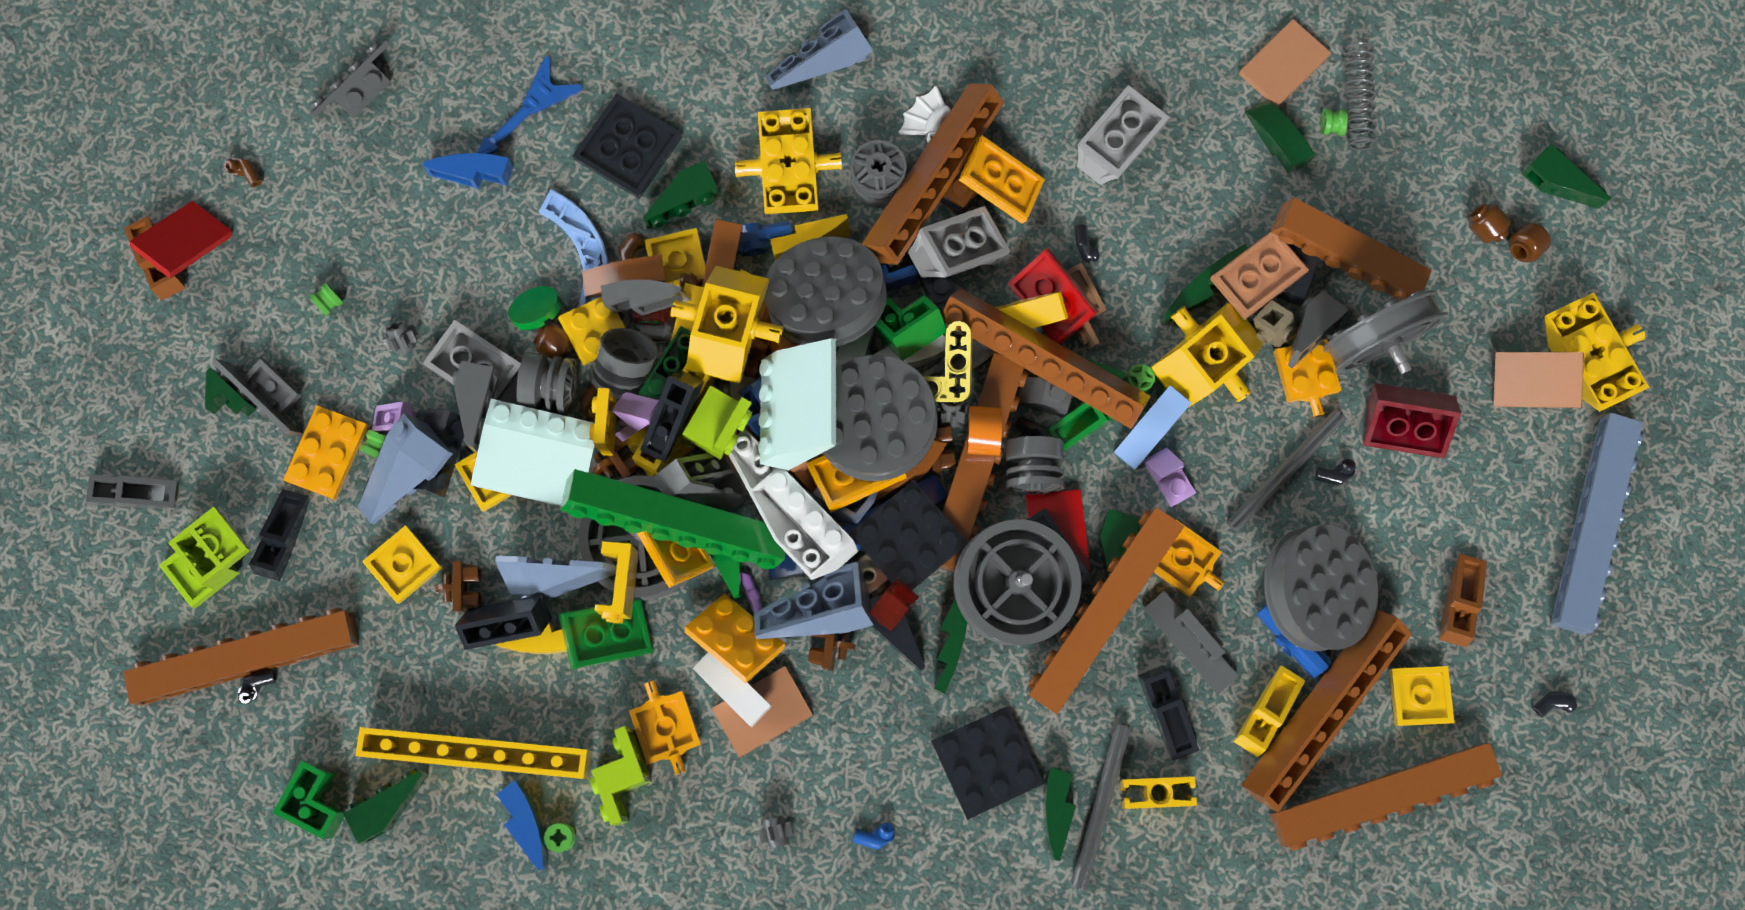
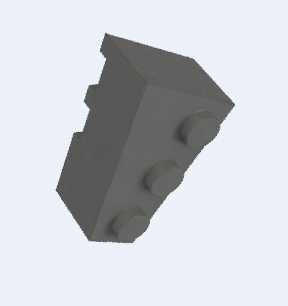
M709 453L677 458L654 476L663 494L719 510L723 509V511L730 513L751 497L734 465L725 453L721 460Z

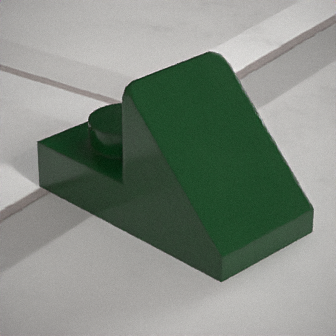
M210 367L206 371L205 409L215 414L226 404L234 413L238 414L241 411L249 417L255 411V407L248 400L241 397L229 382L221 378L218 372Z

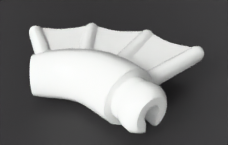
M934 86L928 94L920 97L917 96L914 106L907 112H904L905 121L901 130H899L900 135H925L927 143H930L951 111L945 105L937 86Z

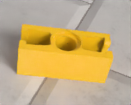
M1195 777L1120 780V791H1126L1129 785L1143 786L1145 798L1142 802L1130 803L1129 797L1124 798V801H1121L1122 809L1197 806V798H1192V795H1187V800H1174L1172 789L1173 784L1186 783V785H1190V788H1195ZM1156 784L1162 786L1165 791L1164 798L1161 801H1156L1151 795V790Z

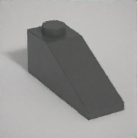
M1324 290L1316 297L1311 295L1301 307L1304 311L1298 320L1288 362L1290 368L1296 366L1335 331L1349 311Z
M461 361L460 367L454 372L453 384H455L454 389L466 446L473 452H478L490 401L494 398L500 374L494 367Z

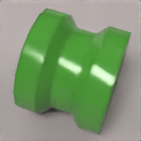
M1323 109L1321 114V135L1336 133L1338 136H1344L1348 124L1347 110L1339 109L1337 112H1333L1331 109Z
M327 283L321 286V290L318 293L309 295L310 299L325 316L331 314V309L335 306H341L344 303Z
M1138 364L1130 369L1125 382L1147 393L1155 382V374L1151 367L1145 364Z
M368 430L366 434L367 440L364 444H361L359 450L374 458H378L386 436Z
M565 823L551 825L544 835L545 845L553 852L568 851L576 841L574 829Z

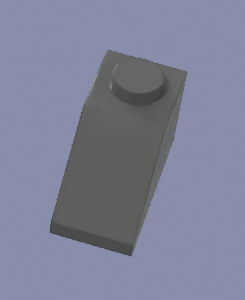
M1027 377L1024 387L1018 386L1015 396L1020 397L1018 405L1063 418L1067 414L1072 397L1066 391L1038 377Z

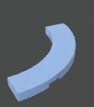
M550 189L539 212L558 224L572 239L578 250L583 271L609 264L605 245L593 222L574 202L555 190ZM584 283L578 307L599 298H585Z

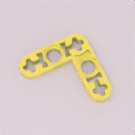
M953 322L947 328L945 377L923 376L926 382L933 381L938 386V393L934 396V402H961L966 400L971 394L972 329L965 322ZM957 326H961L962 331L967 333L966 337L961 338V346L967 345V351L961 349L951 351V345L957 346V337H952V331H957ZM955 354H962L966 358V365L961 370L953 368L951 364V359ZM951 373H966V379L960 378L961 387L966 389L965 392L960 394V398L956 397L955 392H951V387L956 386L957 377L951 378Z

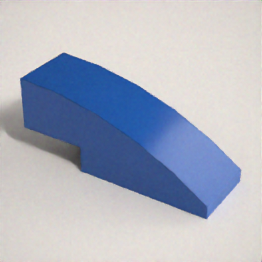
M480 153L442 156L424 161L423 164L424 169L430 176L479 189L482 179L507 186L514 168L507 157Z
M513 780L496 794L513 817L504 826L537 870H544L548 867L547 846L544 842V830L538 812L520 780Z

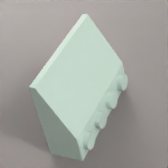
M830 338L778 350L762 359L759 368L762 377L759 399L761 400V414L759 417L760 442L758 445L760 464L790 470L836 446V340Z
M491 399L482 430L471 486L561 506L566 479L572 471L578 469L590 473L596 447L593 441L590 440L589 432L590 425L595 423Z

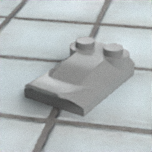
M1128 85L1078 143L1077 167L1099 185L1118 179L1153 138L1159 135L1170 117Z
M985 206L921 228L916 240L908 250V254L921 277L943 278L980 265H992L997 259L1005 257L1010 252Z
M454 320L422 364L451 384H453L454 372L460 367L461 361L494 367L500 376L493 399L516 404L517 379L521 363Z

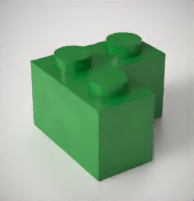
M925 295L903 310L887 297L884 311L873 326L876 335L902 361L947 331L939 308Z
M301 760L272 813L321 839H333L344 819L343 813L345 811L325 802L323 798L336 774L312 761Z

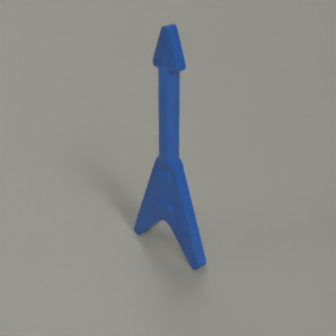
M546 56L523 102V107L491 138L485 137L477 153L493 154L497 152V146L530 114H535L583 90L582 85H552L551 60Z

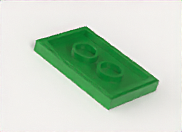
M641 599L633 600L632 618L624 619L623 623L606 622V619H602V616L595 611V607L564 612L559 615L571 670L653 653Z

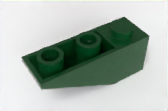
M1552 144L1521 173L1540 192L1589 207L1600 209L1611 199L1602 186L1595 184L1582 168L1575 166L1561 149L1554 147Z
M705 161L681 170L643 216L647 229L651 227L660 228L668 222V219L675 216L684 217L690 214L693 208L699 205L708 206L716 201V198L720 196L718 187Z
M680 326L641 388L640 396L660 400L668 376L679 369L683 370L687 363L691 331Z
M1112 509L1106 512L1098 537L1106 579L1111 573L1106 570L1115 556L1121 558L1126 551V548L1122 545L1131 532L1136 535L1141 528L1138 523L1140 518Z
M410 770L401 776L402 781L393 786L391 783L385 784L375 790L377 795L368 800L366 797L360 798L349 805L351 809L343 813L358 844H366L393 828L428 777L427 771Z

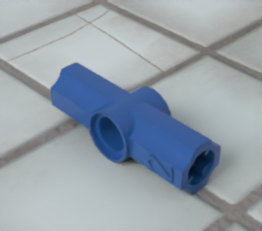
M790 221L768 225L760 223L742 225L743 233L738 255L754 256V253L761 255L766 250L772 249L770 239L792 234Z
M1267 605L1256 614L1275 636L1278 646H1283L1284 649L1282 650L1288 656L1294 657L1312 679L1316 678L1332 664L1323 651H1309L1291 643L1275 625Z

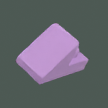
M624 393L612 410L620 418L618 423L621 426L617 430L616 436L621 441H624L651 423L659 400L632 393Z
M397 402L376 406L372 431L379 434H388L403 413L416 418L417 412L412 410L413 404Z
M1167 447L1143 460V463L1171 508L1196 493L1182 471V468L1185 466L1184 463Z

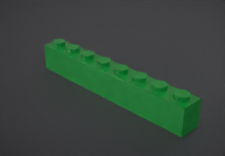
M574 469L566 479L560 511L568 512L572 517H586L596 520L601 525L619 526L630 533L648 532L656 540H670L677 542L685 548L696 547L705 550L706 553L711 555L721 554L729 556L736 562H751L757 564L762 569H775L785 560L786 552L775 542L765 522L578 469Z

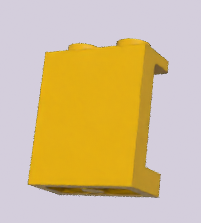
M602 541L601 553L609 561L617 562L613 604L611 606L595 605V611L602 616V619H606V622L623 623L624 619L632 618L639 552L632 544Z

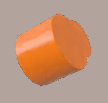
M969 406L967 454L1000 456L1002 407Z

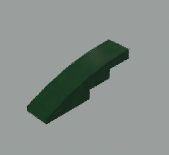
M1246 243L1221 257L1200 273L1180 293L1161 319L1162 325L1173 321L1171 316L1174 313L1176 314V311L1183 306L1186 307L1188 312H1191L1209 303L1214 296L1211 289L1216 287L1210 280L1211 276L1248 249Z
M956 599L939 630L949 636L937 658V661L946 665L934 691L943 696L957 667L967 629V621L961 614Z

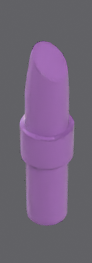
M741 572L742 582L746 591L745 595L754 614L763 609L760 601L761 596L758 589H756L751 574Z

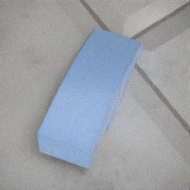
M1169 386L1114 453L1135 470L1186 411L1191 402L1172 386Z

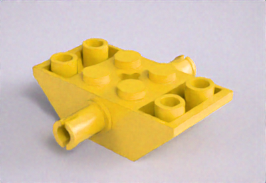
M811 108L758 112L761 156H758V159L735 160L736 178L760 175L763 182L765 214L818 210L816 173L820 170H842L841 152L818 155L817 152H814Z
M715 266L706 281L699 305L678 301L677 299L674 300L673 305L675 307L671 308V317L694 321L689 343L687 371L740 384L752 340L758 337L776 343L780 342L783 326L763 322L759 318L769 283L768 278ZM728 317H731L732 321L730 323H722V321H726Z
M1594 292L1544 316L1547 343L1551 352L1584 353L1583 400L1600 412L1650 388L1626 348L1638 341L1644 340L1645 332L1642 331L1633 335L1636 331L1642 329L1640 325L1634 324L1632 327L1617 333Z
M1230 302L1200 325L1190 315L1185 306L1177 310V313H1174L1171 318L1183 331L1185 339L1151 366L1159 381L1166 389L1172 386L1191 402L1190 406L1215 391L1222 384L1227 387L1237 402L1246 398L1245 395H1249L1251 390L1248 389L1237 375V372L1256 356L1264 344L1257 337V332L1247 319L1244 320ZM1212 349L1214 353L1210 356V350Z

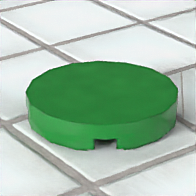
M549 286L530 288L513 300L508 310V316L513 325L520 330L538 329L545 325L544 321L548 318L552 320L556 317L561 309V300L555 289Z

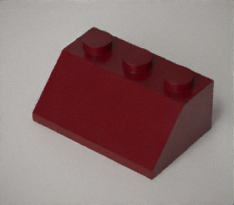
M1374 383L1367 404L1363 446L1445 459L1461 415L1456 396Z

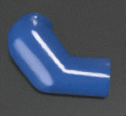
M886 822L871 833L857 829L853 842L877 850L893 840L895 828L891 823Z

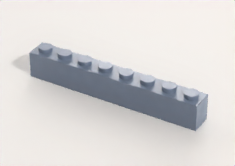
M1609 413L1600 418L1550 625L1582 635L1592 633L1599 625L1600 614H1598L1600 603L1604 601L1607 590L1604 587L1606 577L1610 575L1613 567V562L1610 561L1612 551L1616 549L1619 542V536L1616 534L1618 526L1622 523L1625 516L1623 505L1624 500L1631 491L1629 479L1637 465L1635 454L1637 447L1640 446L1643 440V432H1641L1643 422L1614 413Z

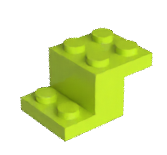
M710 386L684 430L681 443L689 448L693 444L720 460L724 453L729 456L739 436L735 435L737 430L743 432L753 412L749 411L752 402L741 397L740 401H737Z
M212 507L168 542L175 553L159 566L191 608L196 609L240 574L234 563L251 550L220 510Z
M627 726L614 730L616 737L612 738L617 754H622L624 758L591 770L593 777L589 779L594 794H599L603 805H600L599 809L604 822L609 821L610 826H619L629 822L620 794L652 782L634 731Z

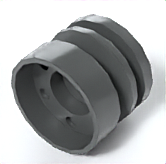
M873 140L861 145L852 156L850 165L851 184L858 200L870 207H887L906 178L907 165L905 156L900 148L889 141ZM875 167H879V169H880V170H883V171H882V172H878V170H877V169H874V168H875Z
M615 328L606 331L600 339L597 358L594 361V368L591 372L593 385L597 390L598 388H609L616 399H620L624 393L639 395L641 388L651 374L650 372L656 360L657 347L655 343L645 334L633 329Z
M525 353L517 379L518 405L540 410L545 401L548 412L554 413L557 409L559 414L567 415L572 407L577 389L576 360L566 357L563 361L561 356H555L549 366L546 354Z
M1046 436L1018 437L1006 441V461L1018 465L1006 470V476L1012 478L1007 480L1006 490L1026 495H1043L1063 490L1064 480L1059 477L1064 475V469L1052 466V464L1059 463L1064 459L1063 441Z

